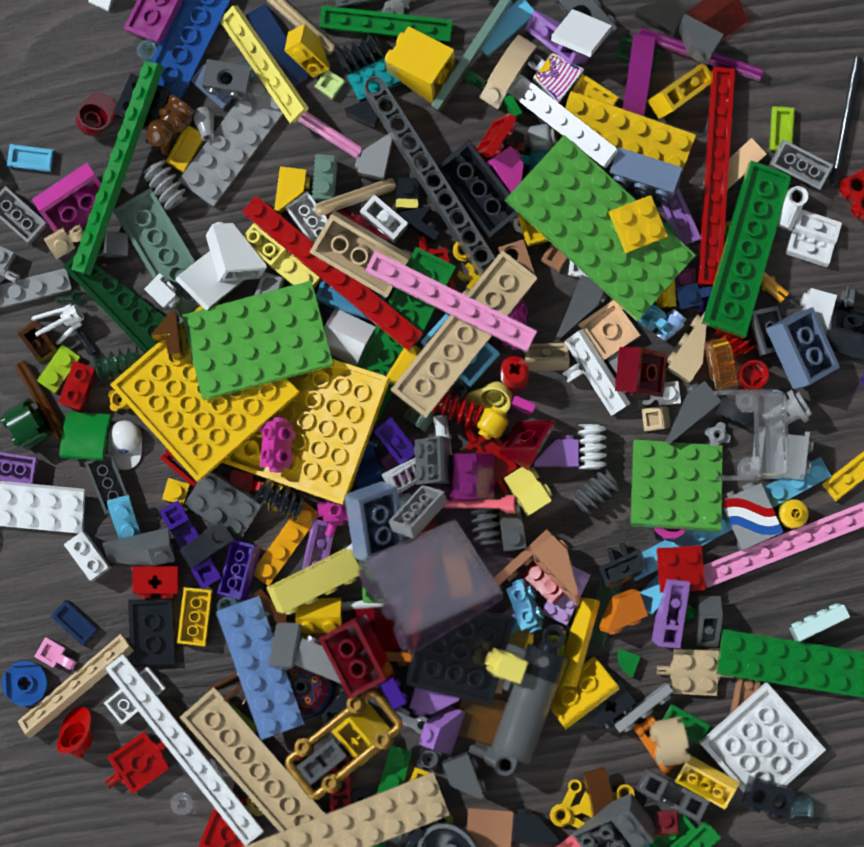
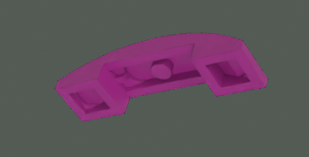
M633 34L622 109L644 116L655 37Z

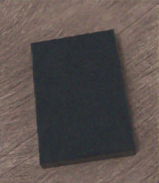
M174 598L128 600L130 646L134 650L131 653V664L134 667L176 665Z

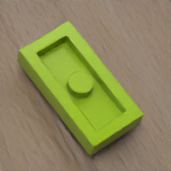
M62 345L37 381L57 394L67 380L73 361L79 362L81 357Z

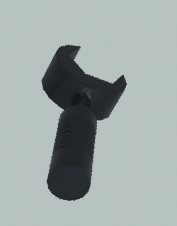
M79 327L76 328V336L88 355L95 354L97 351L85 332L80 330Z

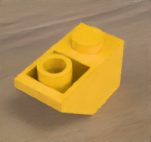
M305 23L288 32L284 51L314 78L330 69L319 37Z

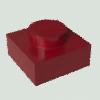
M677 810L655 812L657 836L680 834L679 812Z

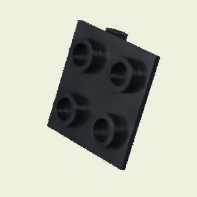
M130 73L113 112L114 114L125 118V112L129 107L132 92L139 78L138 75ZM158 84L143 126L148 128L152 121L159 119V109L163 108L166 104L171 89Z

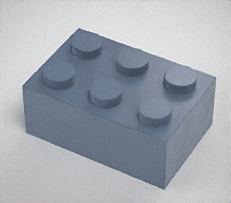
M618 147L619 152L616 154L610 170V177L623 189H626V187L634 189V192L639 195L647 196V194L656 196V200L668 203L669 200L674 201L682 179V167Z
M813 307L795 312L766 328L793 389L810 385L840 368Z
M381 481L344 495L354 558L370 564L406 550L404 535L393 532L389 523L390 519L400 510L397 487Z

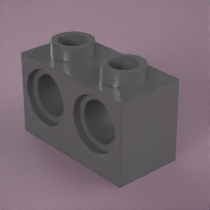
M333 737L302 761L297 768L311 785L347 757V753Z

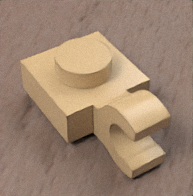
M80 225L67 233L62 228L46 237L44 241L55 258L58 259L75 249L73 242L81 241L84 231Z

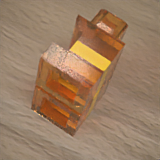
M726 338L708 340L704 343L710 379L714 381L716 390L738 385L732 346Z

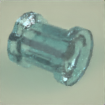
M811 797L806 800L794 801L789 819H793L795 816L813 818Z

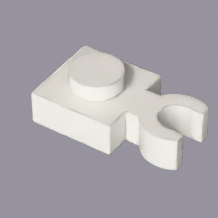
M678 381L666 382L664 384L663 397L650 396V399L642 401V404L649 405L654 400L658 401V406L680 404Z

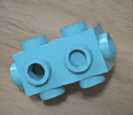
M525 579L514 581L512 583L513 586L506 589L514 609L512 616L515 620L510 635L513 636L520 628L521 631L530 632V634L541 631L543 629L542 626H544L542 620L544 619L542 609L539 606L537 607L534 588L526 583Z

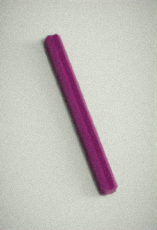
M641 28L639 35L655 37L654 46L693 59V57L687 54L683 41ZM714 53L708 63L716 67L735 69L736 74L757 81L761 80L764 73L762 68L718 53Z

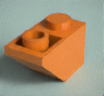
M628 589L611 597L599 625L600 631L611 635L622 631V627L636 625L641 622L642 618L648 616L640 592Z

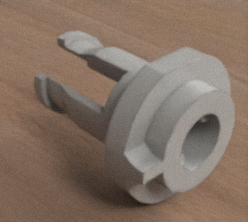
M792 389L787 392L789 399L773 407L768 413L761 414L765 421L784 409L788 411L790 416L768 428L772 434L774 430L785 427L799 418L804 423L810 420L811 409L800 391L794 393Z

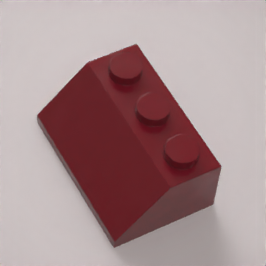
M366 615L357 617L318 638L349 699L396 675Z

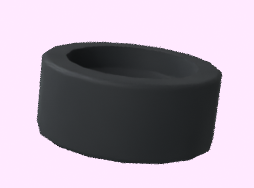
M722 398L715 412L724 421L747 431H754L761 417L754 409L729 398Z

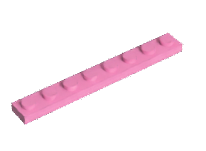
M376 251L365 270V273L527 352L537 332Z
M864 502L703 565L706 588L864 527Z

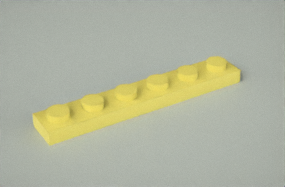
M232 6L223 15L220 22L288 121L295 123L309 108L240 8Z

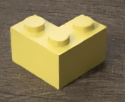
M533 466L528 470L521 467L504 478L511 493L516 495L517 502L526 516L531 515L550 503V497L552 496L547 485H541L536 480L539 478V475Z

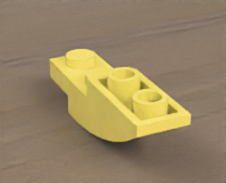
M254 223L243 235L261 259L291 285L311 280L315 288L321 282V279Z

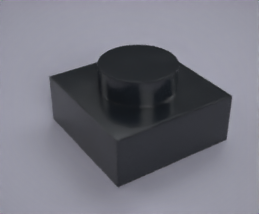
M397 177L396 199L418 200V179Z

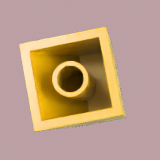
M409 26L404 33L401 32L399 34L396 46L393 50L390 49L385 56L387 72L431 104L455 69L454 49Z

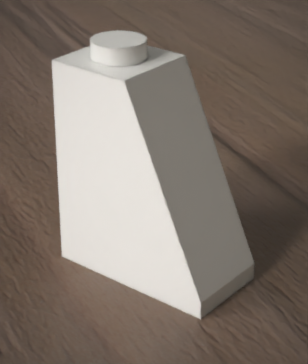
M223 222L212 224L206 234V239L218 280L260 279L267 268L266 264L233 223Z

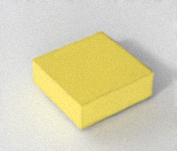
M396 199V211L418 209L417 199Z

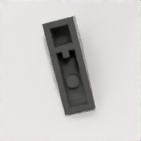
M581 275L556 339H562L594 311L599 303H604L607 294L589 277Z
M705 381L701 384L695 382L687 389L689 394L685 396L665 440L668 444L673 442L721 402Z
M168 528L103 543L108 562L156 566L175 561L173 542Z

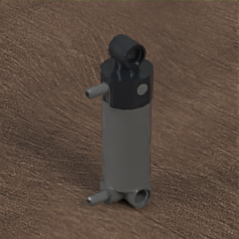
M555 624L544 629L541 645L528 643L526 649L511 643L507 645V652L520 656L528 662L521 684L515 682L492 745L489 746L488 750L475 745H471L469 749L470 754L483 758V764L495 768L500 775H510L518 769L521 762L530 764L558 687L562 683L570 658L560 654L561 646L567 637L565 629L560 625ZM551 630H557L560 633V639L556 643L549 639ZM504 758L511 761L512 768H507L504 765Z

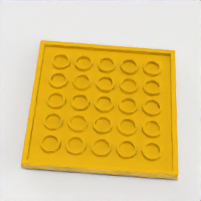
M200 306L195 311L202 310L204 308ZM182 321L180 323L184 359L174 360L172 355L167 352V340L159 341L110 385L199 483L263 427L265 422L272 419L300 393L288 379H283L203 401Z
M332 359L334 364L332 367L287 378L300 394L269 421H273L274 418H286L287 423L293 424V430L295 431V439L291 442L293 462L289 465V469H283L282 473L269 472L268 467L260 466L263 434L259 430L228 456L224 463L345 506L344 495L350 493L391 379Z

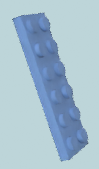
M257 596L216 611L260 739L263 740L303 725L304 722L286 671L269 666L274 637L260 597Z

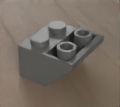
M435 436L415 440L416 485L450 484V439L445 436Z
M464 752L442 760L450 786L478 799L484 798L483 792L486 791L482 777L476 776L475 770L478 769L474 755L469 756L468 752Z

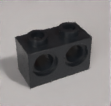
M749 775L742 802L748 806V810L757 813L765 810L769 812L768 815L782 819V815L790 817L797 791L790 786ZM762 790V797L759 800H754L755 792ZM783 796L784 801L782 805L775 806V800Z

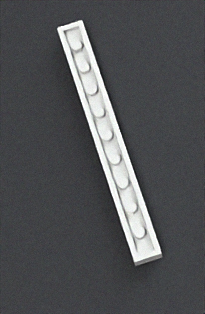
M122 654L105 668L106 671L245 846L263 833L264 830L127 657Z

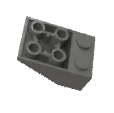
M631 793L612 801L573 832L572 836L581 847H644L654 842L655 823Z

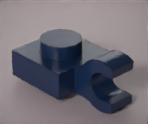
M698 283L676 287L675 292L679 310L702 305L701 298L710 297L712 286L699 289Z

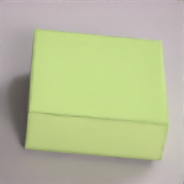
M327 70L316 83L315 88L333 100L345 84V81L330 70Z

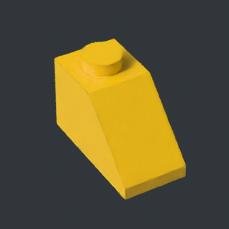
M280 167L274 208L278 214L284 212L287 205L305 193V189H310L311 176H307V170Z

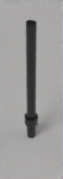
M854 57L852 71L848 75V92L830 180V186L833 187L839 186L857 87L861 83L862 75H860L863 60L861 57Z

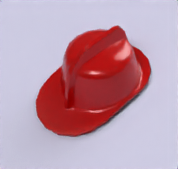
M77 707L69 712L63 720L56 746L59 753H69L81 759L93 743V736L89 730L91 714L87 708Z

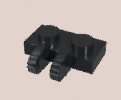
M621 542L620 550L623 557L618 559L612 547L607 549L611 562L599 568L605 586L608 589L649 572L640 549L630 553L626 543Z

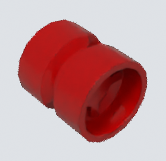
M758 360L746 362L738 369L736 374L738 386L748 392L763 387L769 378V371L766 365Z

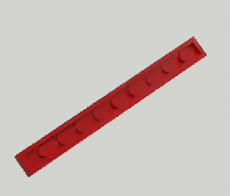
M713 67L711 71L698 285L713 286L724 247L735 69Z
M255 196L242 210L244 216L284 247L291 255L408 352L423 336L421 331L364 284L311 254L310 250L314 243L258 196Z

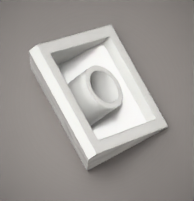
M335 309L324 326L331 355L353 366H357L376 327L344 311Z

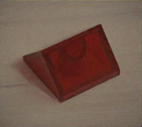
M702 0L686 12L688 16L724 34L722 40L747 22L739 0Z

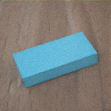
M10 144L7 166L52 173L55 151L53 149Z

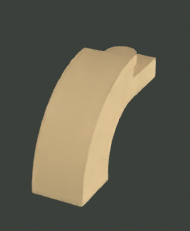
M518 35L496 65L479 98L498 109L537 46Z

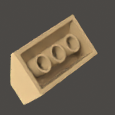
M336 211L331 214L310 250L311 254L386 298L393 286L365 273L374 252L376 251L405 266L411 258V255Z

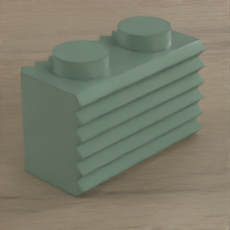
M316 154L314 156L312 198L315 203L335 197L338 161L335 155Z

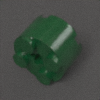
M30 398L8 409L0 417L2 424L5 428H9L12 433L11 440L17 448L22 446L26 450L51 436V433H47L50 430L49 425L39 408L34 409L31 404L34 402Z

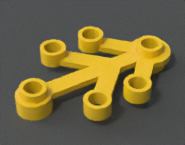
M572 779L569 781L568 791L562 804H557L551 809L550 819L556 826L563 827L570 824L580 828L585 822L574 816L581 813L592 818L590 800L586 791L580 803L570 807L575 794L582 789V784L579 780ZM573 782H577L579 784V788L577 790L571 789V784ZM627 784L618 786L616 791L612 792L613 800L622 797L620 793L623 789H627L629 794L632 793L634 795L633 788ZM559 811L565 812L563 819L557 818Z

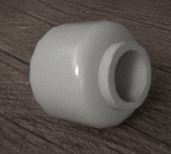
M549 124L531 126L528 130V135H524L526 148H530L533 152L551 150L558 142L556 129L552 128Z

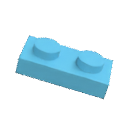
M129 495L108 500L107 506L118 538L141 534Z

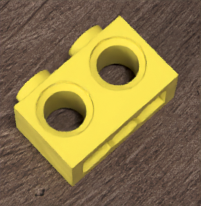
M493 647L492 652H488L486 656V669L495 676L521 684L528 662L520 656Z

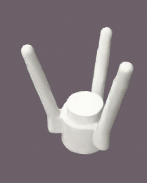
M68 304L63 308L33 316L31 319L34 321L63 313L60 315L61 319L37 331L35 335L39 336L62 323L66 326L70 325L71 327L56 341V344L59 345L76 328L82 326L81 321L84 320L83 313L77 305L72 306Z

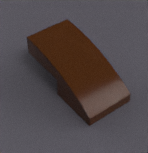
M605 767L583 772L592 817L614 801Z

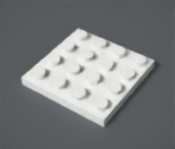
M766 682L699 742L729 777L740 782L738 787L743 793L749 775L788 785L826 750ZM762 790L755 792L754 800H759L762 797Z

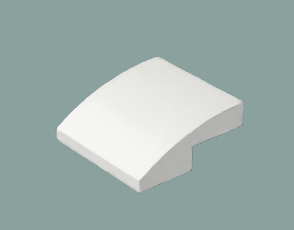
M801 209L793 227L785 254L827 268L842 222Z

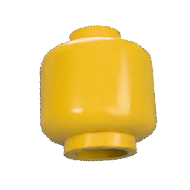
M493 405L491 408H484L476 421V426L480 429L478 434L488 440L491 437L495 439L500 438L509 423L506 418L507 414Z
M788 500L778 510L780 523L789 529L803 526L809 517L807 506L799 500Z

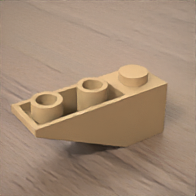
M705 312L702 316L697 314L690 325L693 327L689 335L687 333L683 335L678 343L681 345L677 353L673 351L667 359L669 365L666 370L687 384L691 382L703 364L707 325L702 324Z

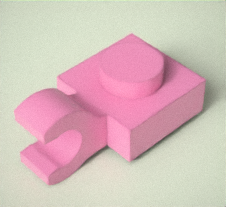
M45 637L34 656L53 668L59 663L67 669L73 670L77 661L63 654L66 650L65 647L48 637Z

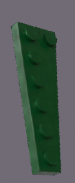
M74 255L63 265V268L146 354L159 342L154 341L151 335L165 319V316L96 264H94L91 275L71 270Z

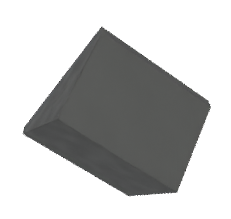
M778 306L754 310L748 329L753 345H756L755 351L758 358L776 353L766 328L782 320Z

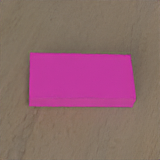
M516 396L513 399L511 408L531 416L535 404Z

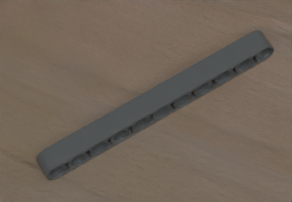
M378 76L369 77L363 88L366 99L481 278L496 259L384 81ZM376 84L379 86L380 91L373 93L369 90L368 86ZM384 102L389 103L392 110L385 112L381 109L380 104ZM395 121L401 122L403 129L400 131L395 130L392 123ZM404 141H413L415 143V148L407 149L404 145ZM419 158L424 159L427 167H418L416 160ZM428 178H436L439 182V186H430L428 184ZM447 196L451 204L448 206L442 205L440 197ZM452 215L461 216L462 224H454L452 222ZM464 234H472L474 243L465 242ZM477 252L484 253L486 261H477L475 254Z

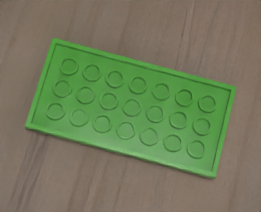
M566 135L554 145L505 199L514 210L636 321L642 317L696 256L665 226L668 237L625 254L608 212L636 200Z

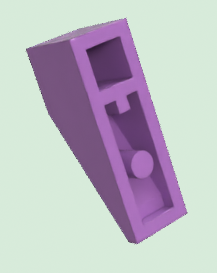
M534 10L525 30L570 65L586 63L589 56L551 41L552 34L561 23Z
M671 579L666 581L652 634V641L658 646L680 648L690 586L689 581Z

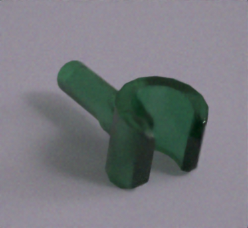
M75 290L72 295L56 297L55 301L56 303L69 301L86 305L87 301L80 299L82 295H87V293Z

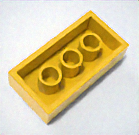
M184 587L177 643L198 646L207 645L213 590Z
M691 755L690 761L685 762L675 780L679 785L723 809L727 807L740 783Z

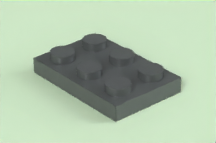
M211 471L199 483L197 482L184 504L214 525L222 521L231 536L239 541L242 540L261 509L260 500L254 503V496L215 471Z

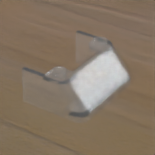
M777 389L713 391L715 396H735L738 409L743 412H754L755 457H747L739 462L738 475L716 476V481L784 478L789 472L788 407L785 393Z

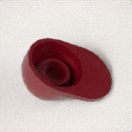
M95 93L90 95L76 113L75 123L77 128L87 136L100 135L117 116V114L113 113L117 105L116 102L106 94Z

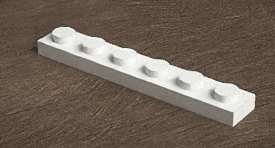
M518 75L508 93L512 94L514 98L563 136L566 135L576 146L595 161L607 168L619 152V149L523 75Z

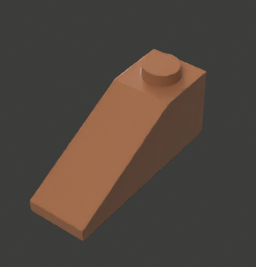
M552 535L532 550L534 562L578 606L580 599L567 552L569 549L562 540L558 541Z

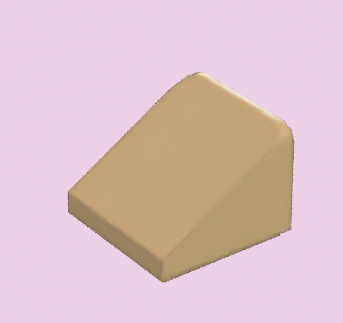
M668 406L642 409L644 431L671 428Z

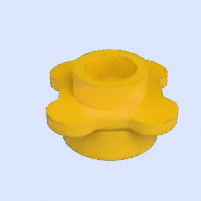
M115 390L109 391L108 397L110 398V409L112 411L130 409L123 399L121 402H118V398H121V396Z

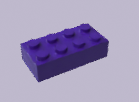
M236 540L230 543L217 594L243 601L248 600L261 547Z
M392 677L380 684L393 709L407 703L408 695L405 690H401V682L398 677Z

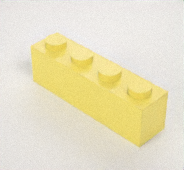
M344 548L266 588L277 612L288 615L297 611L298 606L303 603L308 605L317 601V596L323 593L328 595L335 592L337 586L343 583L348 585L357 580L356 577L362 573L352 550Z

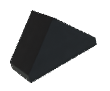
M368 100L344 108L348 118L373 129L376 128L379 118ZM385 102L380 104L383 111L387 104Z

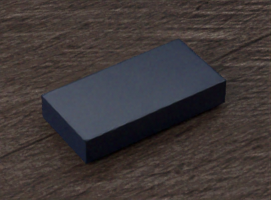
M64 600L50 616L82 646H85L99 630L68 600Z

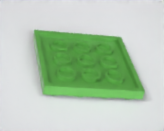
M634 440L630 526L720 532L722 445L711 446L708 444L678 442L668 444L663 441Z

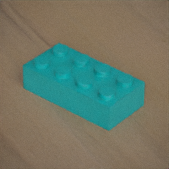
M385 58L347 76L359 102L367 100L363 93V88L369 77H380L388 89L402 83L387 72ZM376 84L368 86L369 90L373 93L380 91L379 86Z

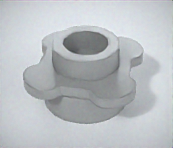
M719 422L716 426L705 429V435L708 436L711 446H718L723 442L728 443L731 437L727 434L724 423Z

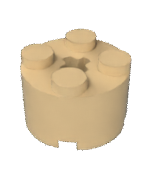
M680 716L655 721L653 725H650L652 743H657V747H655L657 765L662 764L664 767L690 761V754H687L686 748H689Z

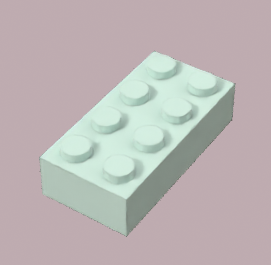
M832 604L828 610L822 609L816 612L817 615L805 617L803 622L797 621L791 624L792 627L789 630L794 640L801 641L849 618L850 616L844 604Z

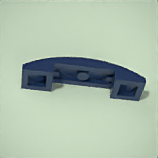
M264 4L246 14L254 30L292 85L296 87L308 80L309 77L306 71L284 51L287 38L266 5Z

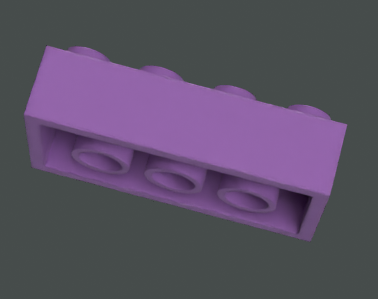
M0 452V481L34 484L38 458Z

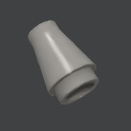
M208 107L196 109L193 121L201 135V139L203 141L213 140L215 137L214 113Z

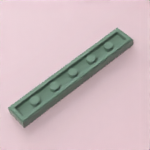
M500 0L432 102L431 105L434 110L439 113L442 111L512 5V0Z

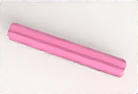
M307 111L298 119L299 122L354 158L361 155L363 151L361 146Z

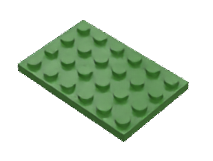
M311 280L213 306L207 311L202 309L182 315L203 401L334 366Z

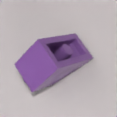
M571 435L560 436V440H555L533 462V467L577 468L579 466L578 440H573Z
M415 688L409 708L413 709L412 713L425 717L426 713L431 715L459 701L460 698Z
M451 706L443 708L425 722L418 744L451 755L466 712Z

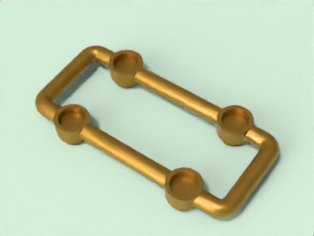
M371 688L360 696L357 695L348 699L347 707L311 737L299 739L295 743V750L286 757L285 766L310 799L317 800L327 792L338 791L341 787V781L379 749L390 748L393 745V738L403 729V721L378 689ZM374 697L394 723V726L388 731L378 732L374 737L373 744L336 774L324 776L322 786L314 791L295 766L294 761L300 756H310L317 742L351 714L362 713L366 708V702Z

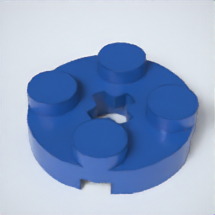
M32 661L14 663L8 668L2 678V689L5 696L19 706H29L37 703L45 696L48 688L46 672L41 665ZM23 677H27V680L31 681V685L28 686L27 690H24V687L19 685V681H23Z

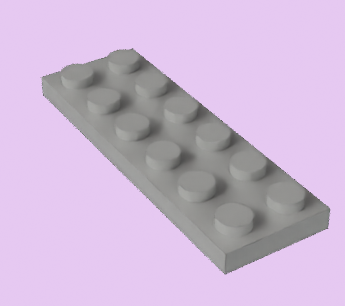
M258 76L250 83L248 97L242 96V99L236 102L215 130L214 139L206 142L178 180L183 186L212 207L217 205L284 115Z

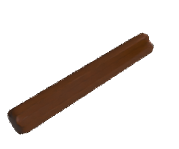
M26 361L19 362L15 365V368L55 438L61 440L64 426Z

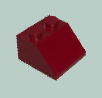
M619 347L615 391L663 397L668 353L641 347Z

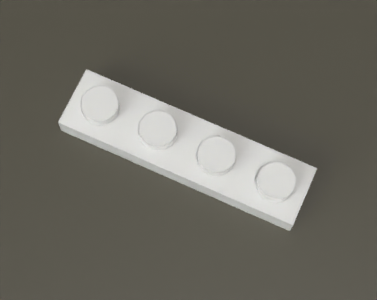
M583 329L564 341L577 363L580 364V368L584 370V374L611 416L631 404L624 393L615 391V378Z

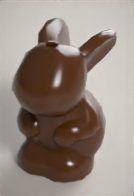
M170 95L168 102L163 108L159 109V119L149 124L146 143L159 147L164 156H169L171 152L170 140L173 134L182 132L189 127L195 111L176 96Z

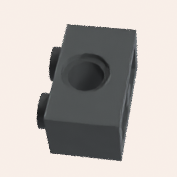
M207 59L202 86L204 90H207V93L212 95L226 93L229 94V97L235 99H242V96L248 97L252 69L250 66ZM225 76L233 78L232 82L228 85L221 83Z

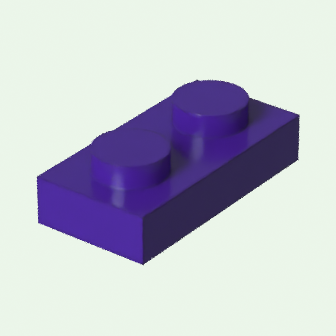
M391 416L373 428V432L400 465L415 455L414 445Z

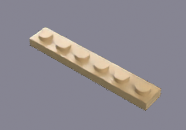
M122 634L117 636L20 718L18 723L24 734L29 738L33 737L108 673L105 669L122 654L126 657L130 655L134 650Z

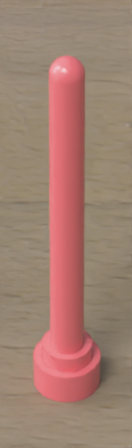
M506 495L501 500L447 499V503L443 508L501 509V511L506 513H516L517 498L516 495Z

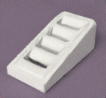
M415 458L382 474L385 483L397 487L398 494L416 484V477L411 478L408 468L411 467L415 476ZM403 471H404L405 476H406V478H407V481H405V482H404V479H403V477H402V475H401V472H403ZM396 475H397L398 480H399V482H400V484H399L398 486H397V483H396V481H395V479H394V476H396Z

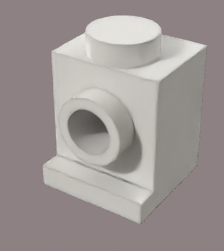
M159 273L145 288V291L165 310L169 307L172 309L180 301V298L175 294L177 289L168 281L164 284L165 278Z

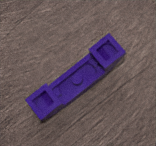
M179 500L159 511L180 549L199 536ZM211 557L191 569L201 589L221 579L220 573Z

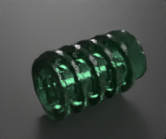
M135 346V353H132L128 347L125 355L120 349H118L117 356H114L113 352L109 351L108 358L101 353L100 360H97L93 354L95 371L101 381H105L106 374L110 380L114 378L115 373L119 377L123 374V371L125 372L141 358L138 346Z

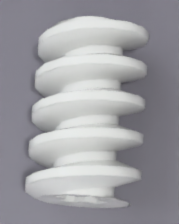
M578 424V426L584 428V430L578 432V435L585 437L578 440L579 444L585 446L579 449V453L585 455L579 458V462L585 465L578 467V469L591 470L606 466L605 462L600 461L601 458L606 457L605 453L600 452L601 449L606 448L605 444L600 443L601 440L606 439V436L600 434V432L606 430V427L600 424Z

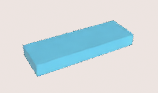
M518 0L508 9L481 50L487 57L528 23L534 9L526 0Z

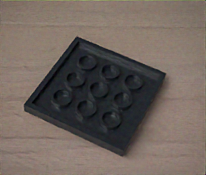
M427 596L405 685L492 705L499 677L486 669L485 660L488 652H492L493 647L506 651L514 617Z

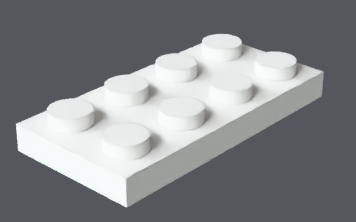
M0 481V526L70 533L84 531L85 489Z

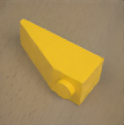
M701 63L647 100L657 117L660 119L673 112L710 85L711 72L706 64Z

